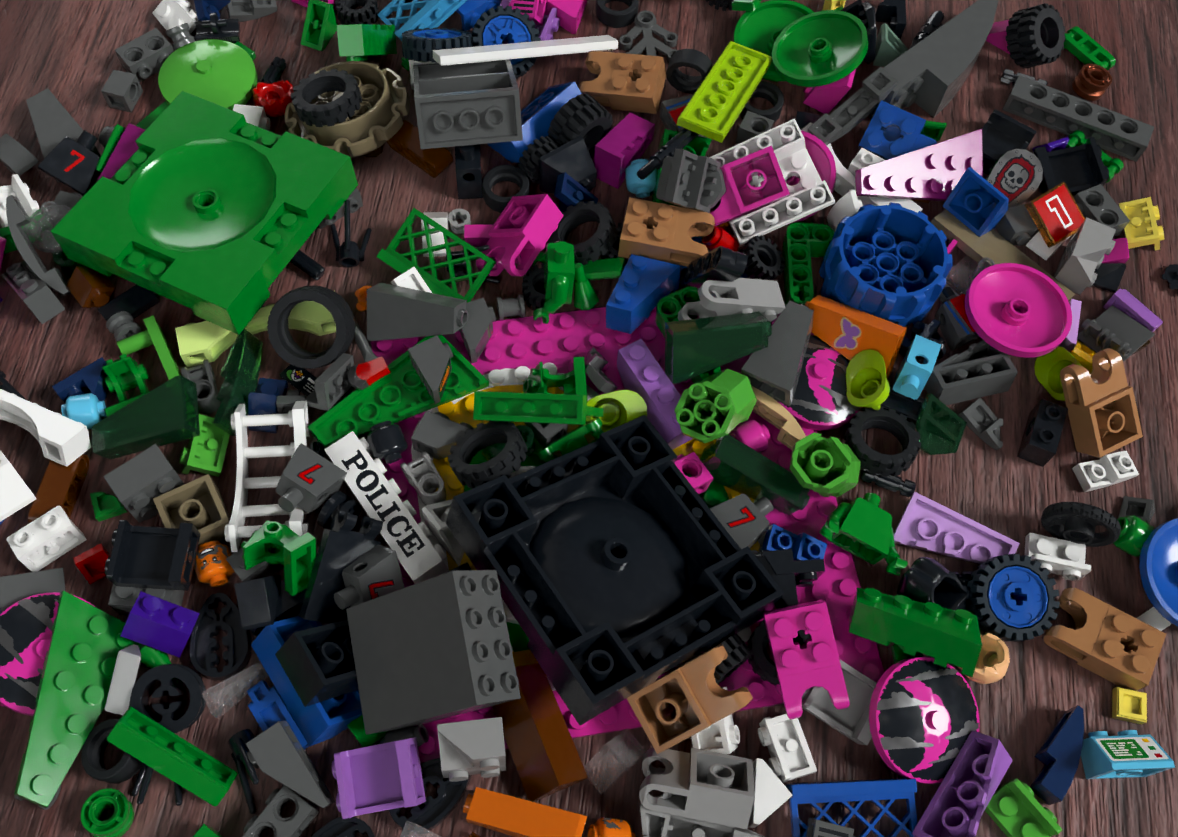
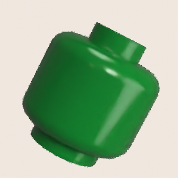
M1135 515L1118 518L1121 531L1119 538L1113 545L1131 556H1140L1144 542L1155 528Z

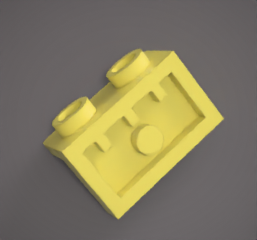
M1151 197L1119 203L1120 209L1130 220L1124 228L1128 249L1153 244L1154 251L1160 250V241L1164 240L1163 227L1157 226L1156 220H1160L1158 205H1152Z

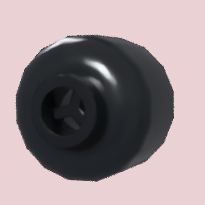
M391 421L381 422L372 426L366 441L369 444L373 458H379L380 461L385 460L386 464L401 460V454L408 447L401 427L397 424H392Z

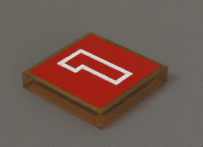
M1065 182L1054 186L1024 204L1048 248L1055 246L1074 234L1085 220Z

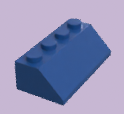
M575 81L548 87L521 110L522 141L488 143L487 145L511 163L520 162L519 158L524 156L522 152L528 150L527 146L529 144L533 145L535 139L539 140L541 136L549 135L550 123L561 107L573 97L575 98L577 95L582 94Z
M296 616L276 621L274 625L265 626L251 643V646L308 745L313 746L335 737L348 728L347 724L363 714L359 690L307 707L303 705L275 654L294 632L322 626V624Z

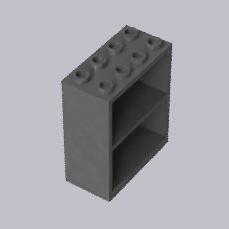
M510 59L441 66L439 63L413 65L414 100L421 149L523 140L519 88Z
M496 570L450 571L346 609L366 735L426 724L521 698Z

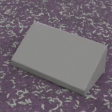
M133 644L118 651L104 708L107 712L123 716L129 709L131 692L135 685L141 661L138 645Z

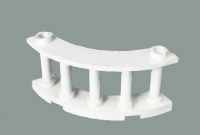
M296 401L292 410L284 414L246 415L245 404H239L235 412L231 414V428L236 430L237 475L233 510L229 524H226L224 529L225 540L230 542L231 552H238L241 539L250 538L252 533L262 526H244L246 517L289 515V521H285L283 525H286L299 536L307 533L308 525L302 523L304 514H309V512H305L298 506L292 512L284 511L279 504L247 506L248 489L276 488L281 477L248 478V458L291 456L292 458L301 443L307 447L306 437H310L307 401ZM289 424V427L294 428V442H291L290 445L248 447L247 427Z

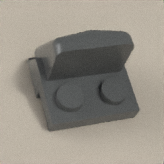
M675 149L674 157L668 156L663 160L656 192L657 199L683 208L710 213V209L718 203L726 192L723 173L720 169L721 162L707 156H698L684 149Z

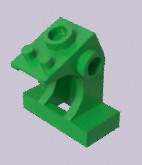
M126 354L120 355V359L115 361L112 359L105 361L107 365L102 367L108 375L105 377V382L111 393L116 391L119 399L118 404L105 408V412L116 429L170 409L168 401L160 388L152 391L148 390L145 380L149 376L143 364L138 365L135 360L127 357ZM139 386L141 394L128 400L125 391Z
M573 357V370L562 375L549 374V370L543 368V362H539L535 369H531L530 375L525 378L523 392L551 394L547 392V388L563 387L564 394L587 396L584 357Z
M267 520L258 530L252 533L248 542L243 541L241 547L243 548L242 559H244L245 570L264 561H267L269 564L281 563L284 565L285 590L290 595L294 596L307 588L316 559V538L309 532L299 536L286 525Z

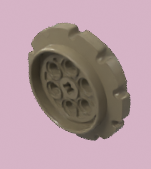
M345 61L331 64L316 71L315 74L320 73L319 71L321 70L330 71L331 69H338V71H347L348 75L351 73L356 79L361 93V107L359 110L354 111L355 114L351 118L347 117L346 121L342 123L337 122L334 123V126L329 127L327 125L316 127L315 125H306L305 121L302 122L296 113L293 103H289L285 110V122L289 133L353 158L365 155L379 148L403 126L404 123L401 117L408 115L410 100L402 79L389 68L380 70L378 64ZM331 91L323 93L314 98L310 104L321 105L330 103L342 96L344 92Z

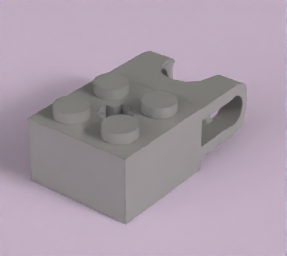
M738 278L732 282L707 280L698 289L700 301L686 303L678 312V320L685 330L691 332L720 333L728 336L737 334L755 337L760 335L786 307L778 281ZM688 314L699 315V320H692Z
M654 747L646 751L642 759V770L646 778L643 780L639 790V799L643 807L651 811L682 816L698 822L706 821L729 828H748L755 798L752 759L691 748L690 753L666 749L657 754ZM659 760L665 765V768L653 767L651 762ZM652 790H658L663 792V794L658 797H653L649 794V792Z

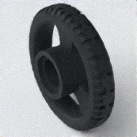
M1055 503L1047 506L1041 517L1043 528L1052 536L1078 544H1085L1087 547L1106 546L1116 542L1120 536V523L1112 514L1086 503ZM1096 526H1104L1107 531L1096 533L1095 528Z

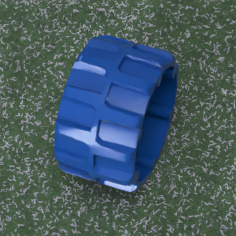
M891 202L889 205L874 206L868 204L862 206L857 214L852 217H844L837 226L819 270L820 276L824 279L820 291L821 295L903 327L911 323L915 325L917 321L922 322L944 289L946 277L953 266L952 254H948L945 244L947 237L942 230L938 231L928 220V216L921 211L917 213L903 208L899 203Z

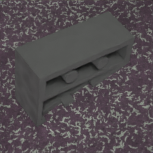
M983 340L978 344L975 342L970 345L968 350L961 354H955L934 366L925 389L935 408L1007 392L1018 371L1007 354L993 348Z

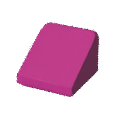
M1127 238L1113 239L1116 241L1114 248L1109 255L1104 254L1102 263L1125 264L1129 259Z

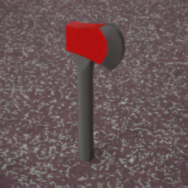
M354 316V339L364 358V363L350 368L348 380L354 388L363 390L391 372L383 356L378 358L373 353Z

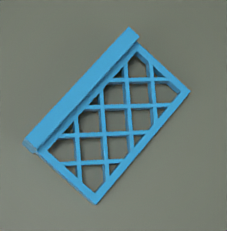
M392 0L377 15L385 25H395V35L402 42V33L405 31L437 28L467 0H413L410 3H405V0ZM411 9L409 16L402 17L403 10ZM397 11L395 18L387 19L392 12Z

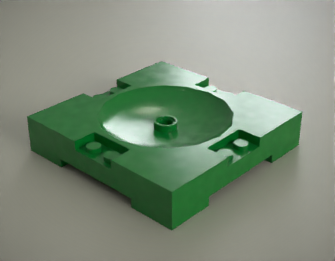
M182 91L136 140L139 149L111 179L102 176L50 232L68 259L108 277L112 274L117 275L192 309L195 316L240 335L270 297L268 290L270 285L324 218L332 219L345 200L358 186L350 156L286 131L280 136L247 123L243 114Z

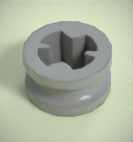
M461 208L452 210L448 215L450 230L456 234H463L464 225H471L469 212ZM461 219L463 223L458 224L456 220Z

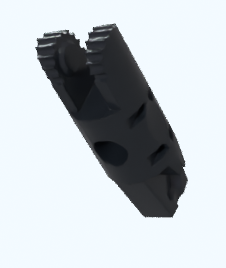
M938 10L932 13L914 37L910 48L943 26L944 13Z

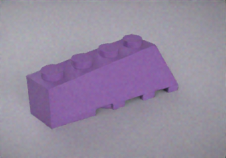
M639 339L619 349L616 366L624 389L637 392L644 399L647 405L648 420L673 450L692 440L693 438L682 433L676 419L675 408L681 395L643 340Z
M973 730L971 731L912 832L914 837H976L981 816L1013 761L999 739Z

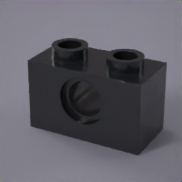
M1041 399L1029 413L1017 457L1043 467L1057 452L1068 408Z

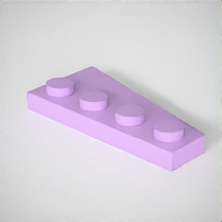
M917 492L911 495L894 531L895 544L978 564L984 563L986 560L996 556L1015 554L1020 544Z

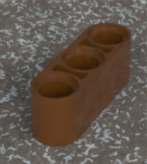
M402 120L403 126L386 142L397 153L431 177L436 178L453 163L451 153L445 147L421 149L418 128L408 121Z
M82 454L67 467L50 460L35 496L36 500L33 501L30 508L28 523L36 520L56 506H61L70 519L89 470L90 462L87 455Z

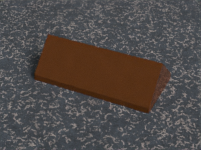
M539 663L515 667L519 681L520 699L492 706L496 717H502L505 741L528 800L532 802L588 779L549 681Z

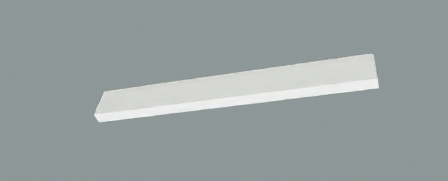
M609 35L432 51L433 59L441 66L616 50L618 49V40Z

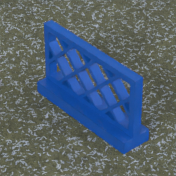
M899 778L785 784L792 794L789 798L792 837H806L807 825L799 819L798 804L809 803L815 808L818 814L814 819L820 820L823 816L830 823L837 824L826 813L834 802L842 803L849 810L837 825L845 826L851 817L855 815L866 826L858 837H866L870 831L877 837H884L874 828L884 813L897 824L888 837H896L901 829L910 837H914L912 832L918 824L914 792H917L916 779ZM895 799H906L907 813L901 821L888 811V808ZM878 800H887V801L885 802L884 805H882ZM849 801H857L853 807L847 803ZM864 801H872L880 809L870 823L857 812ZM816 803H826V804H825V805L823 806V808L821 809ZM907 822L909 823V829L905 826ZM799 825L805 829L801 835Z

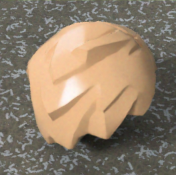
M991 633L980 634L982 648L973 677L965 676L979 684L994 683L1002 679L1007 672L1010 663L1009 649L1005 642Z

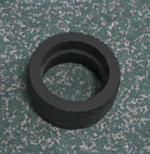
M304 286L283 295L270 311L267 323L270 343L275 352L287 363L306 369L321 368L336 361L348 350L355 333L354 315L348 303L337 292L321 286ZM303 301H315L322 304L332 314L336 323L334 343L327 350L320 353H311L302 349L293 340L289 332L288 318L290 312L298 303Z

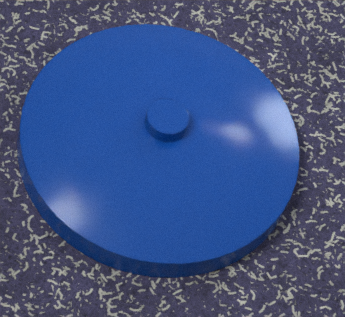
M1177 518L1159 525L1151 532L1141 549L1139 568L1142 585L1150 602L1165 619L1178 627Z

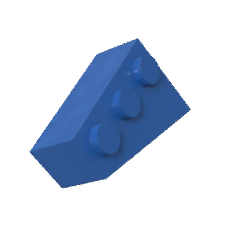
M631 254L606 304V328L631 334L650 316L651 311L657 306L660 299L679 289L681 265Z

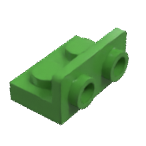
M199 414L194 423H189L185 438L190 439L188 448L183 447L179 463L184 464L183 474H188L190 470L219 477L231 432V422Z
M1017 778L1004 783L994 793L985 809L986 813L1007 837H1051L1058 835L1062 831V828L1057 824L1055 815L1049 809L1042 807L1034 798L1033 790Z

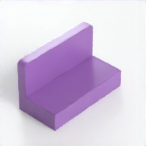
M1120 288L1103 306L1107 310L1113 305L1151 332H1154L1163 323L1159 317L1126 289L1122 290Z

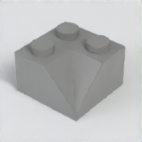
M1086 217L1066 245L1054 278L1079 295L1086 287L1091 288L1098 275L1094 273L1095 269L1100 267L1105 256L1104 254L1109 255L1114 248L1116 241L1112 239L1116 229Z
M502 717L437 724L443 778H449V781L458 782L467 780L468 775L481 774L483 778L499 776L500 771H506Z

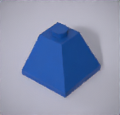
M969 167L943 204V207L977 236L981 237L994 229L1008 211L1009 198Z

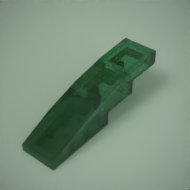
M245 328L240 335H237L220 375L225 380L216 397L221 402V405L212 422L231 436H236V430L231 428V414L235 412L239 404H245L246 415H248L249 392H255L261 366L263 342Z

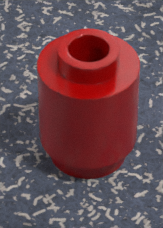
M714 226L710 235L702 237V242L709 251L719 246L732 249V251H738V239L719 226Z

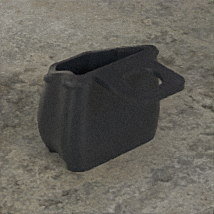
M919 557L915 560L911 568L903 573L897 589L898 595L906 596L913 601L921 603L933 602L943 608L967 611L965 601L970 595L969 588L961 584L954 572H950L941 563L929 557Z

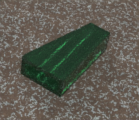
M759 311L747 314L741 313L665 322V374L673 384L680 383L768 347V337L772 334L771 323Z
M181 375L175 376L93 425L91 439L93 453L112 460L145 451L154 444L159 447L200 436L196 383Z
M729 434L718 438L704 448L699 458L713 476V481L741 494H746L754 500H759L764 496L769 499L774 509L790 515L798 510H803L810 499L808 495L810 489L803 488L793 473Z

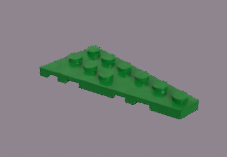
M438 335L442 344L447 342L453 353V357L450 358L452 370L439 403L435 404L412 366L407 350L388 365L391 373L363 390L356 389L310 424L308 429L326 449L352 431L357 437L369 434L371 432L370 428L376 424L385 421H391L392 424L426 410L489 387V381L443 335ZM426 336L417 344L426 341L434 336Z
M64 590L60 592L58 611L53 623L50 646L46 653L36 697L37 703L33 719H31L26 751L23 754L14 795L43 808L49 806L105 707L118 651L133 644L140 645L138 642L120 636L125 626L123 621Z

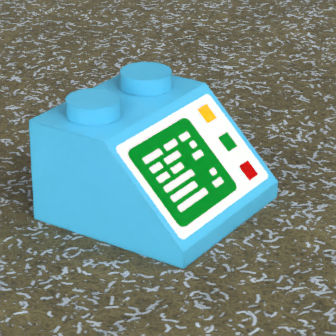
M1137 730L1117 732L1118 736H1108L1107 731L1088 733L1089 738L1083 740L1081 759L1086 779L1147 777L1175 768L1174 761L1150 734L1138 735Z

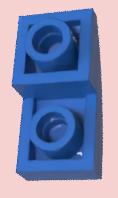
M771 524L766 530L761 552L792 549L794 561L824 559L827 543L806 533L796 535L782 527Z

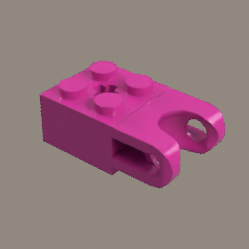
M772 145L720 167L724 177L726 192L721 197L719 207L710 214L715 219L714 226H718L790 196ZM758 175V179L763 178L764 181L761 182L760 187L750 185L753 181V176Z
M548 194L513 196L488 232L491 238L486 245H489L490 248L481 251L489 258H495L496 264L488 274V277L498 276L504 269L510 276H523L527 273L538 254L545 248L546 242L552 233L558 228V224L564 216ZM481 258L476 260L479 272L482 271L487 263Z
M821 599L762 612L788 718L792 720L802 716V696L807 689L813 686L826 689L836 709L848 708L850 705L826 602ZM803 630L805 635L808 634V639L802 645H799L798 642H793V638L798 637L797 631Z

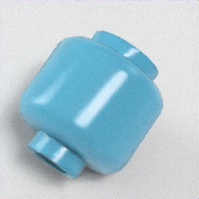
M647 159L634 160L625 170L627 190L630 193L636 194L638 198L650 196L656 184L657 169L644 180L637 176V172L649 162Z
M92 393L70 396L67 398L66 403L61 405L62 416L83 423L87 426V429L100 427L102 417H107L105 401H99L98 397Z

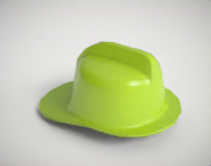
M1058 346L1048 354L1037 357L1034 370L1038 381L1056 400L1065 401L1060 371L1071 364L1082 365L1068 350L1061 346Z
M871 349L863 350L856 354L847 366V399L852 406L880 410L881 404L889 396L890 385L886 377L885 361L878 351Z
M617 390L597 395L591 398L586 405L604 409L603 417H599L603 424L601 428L604 432L643 415L647 417V405L644 399L637 392L631 390ZM586 416V422L596 417Z

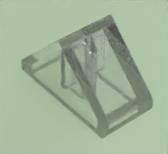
M628 729L624 730L607 742L584 766L588 780L602 795L644 756L646 750Z

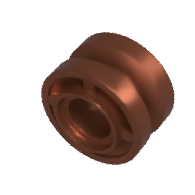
M1086 64L1073 80L1072 87L1080 97L1092 101L1098 100L1112 83V76L1100 65Z

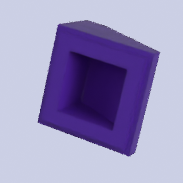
M1065 137L1033 147L1032 150L1034 152L1035 148L1044 146L1047 152L1064 149L1070 139Z

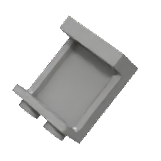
M840 660L850 702L849 707L840 710L836 709L830 700L828 691L823 687L813 686L804 692L802 708L855 743L868 745L872 738L869 725V707L877 683Z

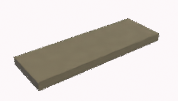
M944 210L932 219L931 223L938 231L942 230L950 242L953 239L958 241L956 246L984 269L1001 263L1026 265L1050 277L1062 289L1068 301L1074 297L1075 293L992 229L979 237L948 210Z

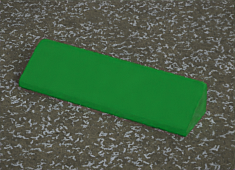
M129 707L107 737V741L213 806H217L238 774L230 767L133 707Z

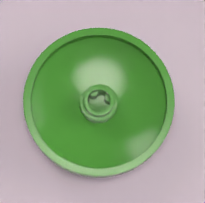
M205 39L182 46L170 54L160 68L158 84L162 96L168 105L184 91L233 111L234 104L245 105L252 97L253 89L257 86V72L252 58L240 46L224 40Z

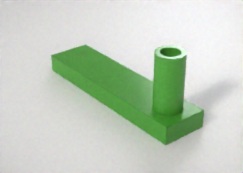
M153 315L143 319L147 330L117 341L122 355L126 354L127 356L154 344L181 408L187 417L198 413L161 327Z

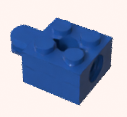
M881 100L858 146L859 149L864 148L884 160H889L937 144V142L921 134L926 124L925 119Z

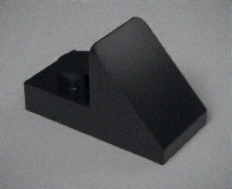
M884 0L878 5L875 14L876 22L888 23V27L901 39L906 26L905 0Z

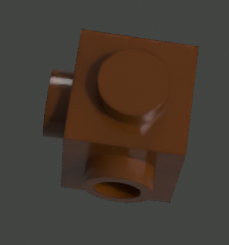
M76 266L66 286L82 308L104 306L108 303L116 288L106 275L86 266Z

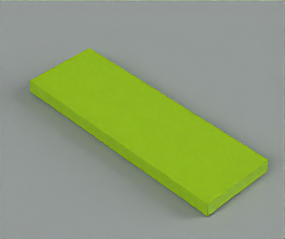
M730 41L678 117L676 125L722 143L770 67L772 57Z

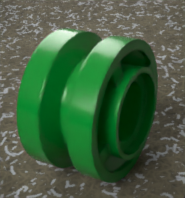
M112 788L101 789L93 793L85 801L81 809L82 825L94 837H121L128 831L134 820V808L131 802L122 792ZM115 808L114 814L110 819L101 821V816L107 809Z

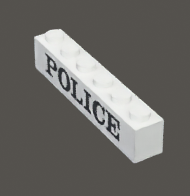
M352 431L324 449L333 464L347 472L344 480L369 517L383 522L381 535L390 548L396 551L398 560L415 584L439 576L448 570L443 561L447 558L446 554L438 543L434 546L430 543L428 538L432 534L423 521L417 524L412 517L417 514L408 500L401 501L398 494L402 491L393 478L387 481L383 475L387 472L386 468L379 458L374 460L369 455L371 452L370 447L364 437L358 439Z

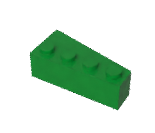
M857 588L849 617L850 633L885 646L890 645L891 642L895 643L904 653L912 656L919 652L935 658L934 664L946 668L947 663L961 667L962 674L973 677L982 648L977 615H973L963 609L955 611L943 608L933 602L921 603L913 601L903 595L891 596L883 594L873 588Z

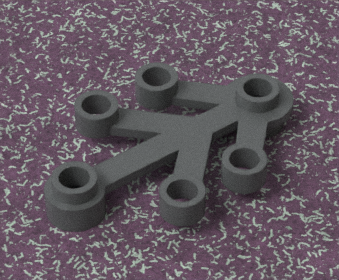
M644 10L635 17V26L626 35H622L619 38V48L624 51L630 50L626 52L627 54L639 55L646 50V55L656 56L655 50L667 56V62L669 63L672 55L678 51L677 49H672L677 45L678 36L676 33L669 32L656 24L655 15L651 11ZM652 32L662 37L664 43L654 38ZM642 33L643 39L632 48L633 40Z

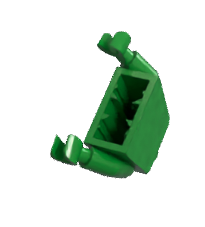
M564 241L548 243L546 252H540L532 263V267L537 262L544 263L545 304L543 308L536 309L533 312V320L536 321L538 317H542L543 324L549 323L550 313H554L564 304H571L575 276L574 245Z
M866 493L863 499L856 497L850 503H841L827 517L825 524L819 531L820 534L827 538L829 542L872 565L884 558L888 563L886 572L899 576L901 568H905L908 562L901 559L895 549L894 532L891 526L892 516L890 513L879 508L881 498L875 493Z

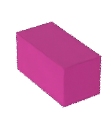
M494 224L464 225V241L473 247L486 245L491 238L488 232Z

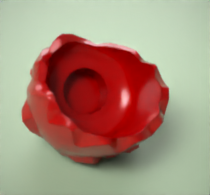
M281 80L272 84L258 82L256 88L253 89L255 106L264 107L266 115L272 117L285 115L287 105L292 103L291 93H294L293 86L288 80Z

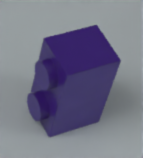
M141 591L120 636L180 658L200 613Z

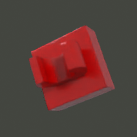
M101 543L73 559L88 583L92 584L106 576L105 563L111 556Z

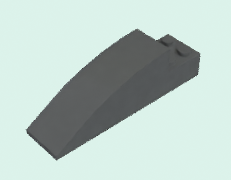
M998 0L976 1L886 65L883 69L894 77L898 84L883 101L900 109L908 108L915 102L933 118L941 112L959 92L968 78L993 26ZM876 109L873 112H871L870 115L873 116Z

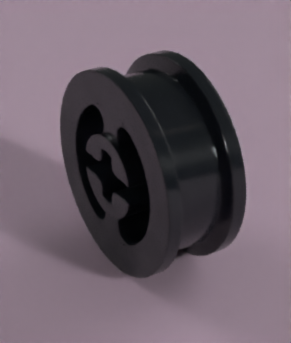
M168 664L157 666L145 672L135 683L131 692L130 707L138 710L171 732L178 733L193 725L203 713L207 700L206 687L199 674L185 665ZM178 678L186 684L190 692L188 710L181 718H178L177 711L184 706L186 700L172 702L170 705L168 702L152 704L153 709L162 715L161 720L154 716L149 708L148 695L154 683L160 680L161 686L154 691L152 698L168 695V693L170 696L186 694L185 690L176 684L175 680Z

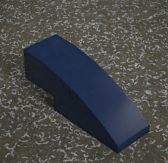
M1079 705L1065 711L1034 756L1044 766L1030 785V788L1048 805L1063 800L1072 784L1079 765L1084 735L1083 708Z

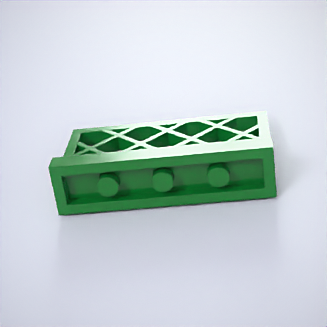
M415 208L412 209L386 250L382 248L376 256L401 274L415 267L432 293L467 300V302L472 300L496 264L494 260ZM419 217L424 222L425 230L413 233L412 224ZM442 232L445 244L432 246L431 234ZM426 236L428 248L415 250L414 238ZM409 240L411 252L399 254L395 251L401 241ZM463 246L465 257L452 260L450 247ZM446 249L448 261L435 264L433 252ZM429 253L430 265L419 267L416 256ZM481 258L487 262L481 272L472 273V260ZM466 262L468 275L455 277L453 265ZM449 266L450 279L439 281L436 269ZM469 279L470 289L463 297L457 291L456 282Z
M475 391L473 420L586 425V416L603 417L604 409L586 406V395Z

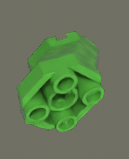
M727 368L707 376L701 382L692 384L688 389H685L675 408L676 419L682 433L700 442L707 443L728 435L739 423L747 421L757 402L748 376Z
M815 432L796 442L793 447L789 469L803 488L811 489L824 497H839L857 485L861 461L848 444L841 443L836 437H821L822 434Z

